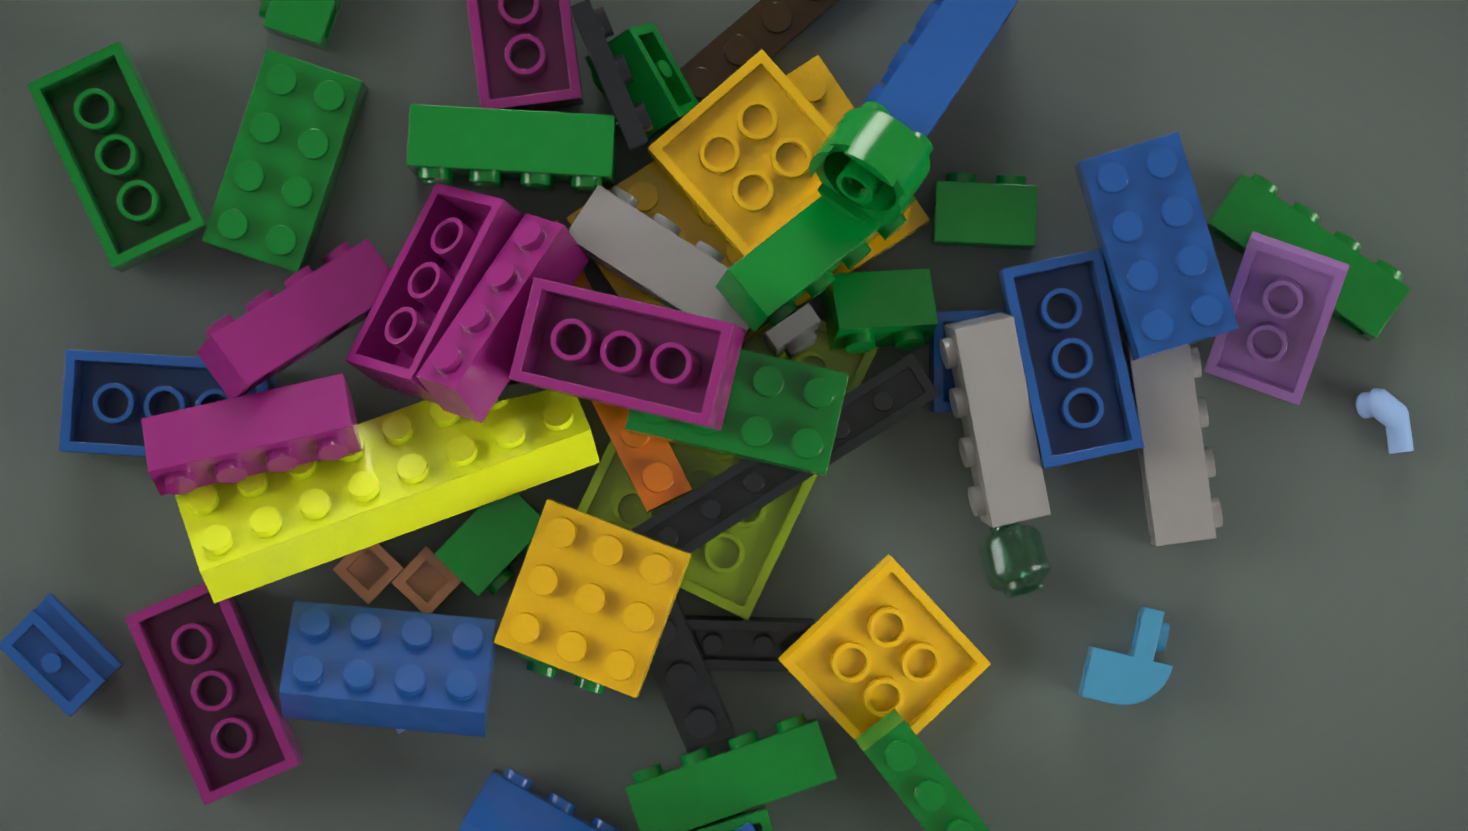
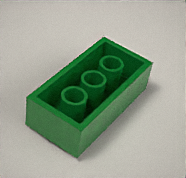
M118 41L26 84L113 269L123 273L204 234L209 219L128 48Z
M266 49L202 241L209 246L293 274L309 266L368 91L366 84L362 80Z
M410 104L407 166L426 185L435 186L438 183L453 186V178H469V182H473V187L502 189L503 180L520 181L523 189L529 191L550 192L553 191L554 183L571 184L575 193L592 194L598 185L603 188L604 186H615L618 125L615 115Z
M741 349L721 431L630 409L625 429L633 434L826 477L849 373Z

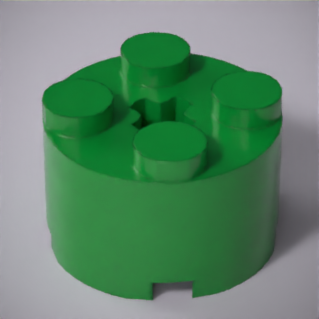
M867 101L861 108L851 109L841 117L812 158L809 171L811 177L815 172L817 173L822 182L818 192L838 212L864 224L870 217L883 219L879 226L892 224L898 219L930 170L929 155L933 147L925 135L917 131H911L902 122L890 116V113L883 105Z

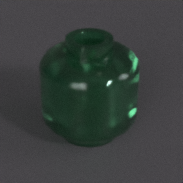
M1019 522L994 528L990 527L991 535L985 538L978 548L989 586L995 591L1004 592L1007 598L1024 596L1042 588L1044 585L1043 579L1051 570V563L1039 530L1034 526H1020Z

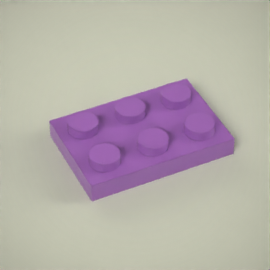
M1253 231L1229 296L1239 328L1215 337L1204 372L1300 405L1350 265Z

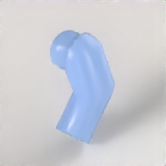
M1373 388L1371 392L1359 394L1356 399L1357 412L1362 418L1374 417L1385 426L1389 454L1414 451L1410 416L1407 407L1385 389Z

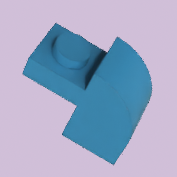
M1139 606L1128 655L1089 646L1077 695L1116 705L1140 703L1155 695L1164 686L1173 668L1171 665L1153 661L1155 652H1164L1169 635L1170 624L1163 622L1165 612Z

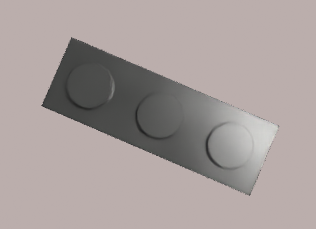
M808 303L765 332L764 342L775 357L785 352L791 360L815 343L817 337L815 332L818 330L821 320Z

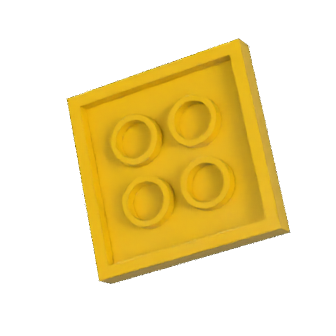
M761 49L648 147V153L743 258L821 196L818 188L822 182L816 172L811 177L809 165L816 152L833 130V127Z
M547 499L493 643L637 698L692 553L552 499Z
M889 554L778 658L854 740L894 708L917 735L991 665L985 656Z

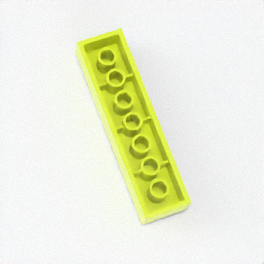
M546 390L503 401H498L497 399L482 423L444 411L439 404L424 400L358 424L362 451L349 453L339 460H318L297 465L292 470L286 472L269 471L247 476L237 483L225 484L220 482L197 487L190 493L175 495L199 571L213 602L217 603L600 463L591 428L578 397Z

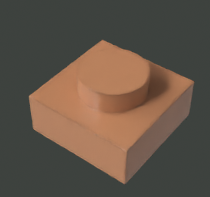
M378 543L346 555L332 570L370 605L405 567Z
M425 546L391 583L422 613L432 614L462 581L434 555L435 552L428 546Z

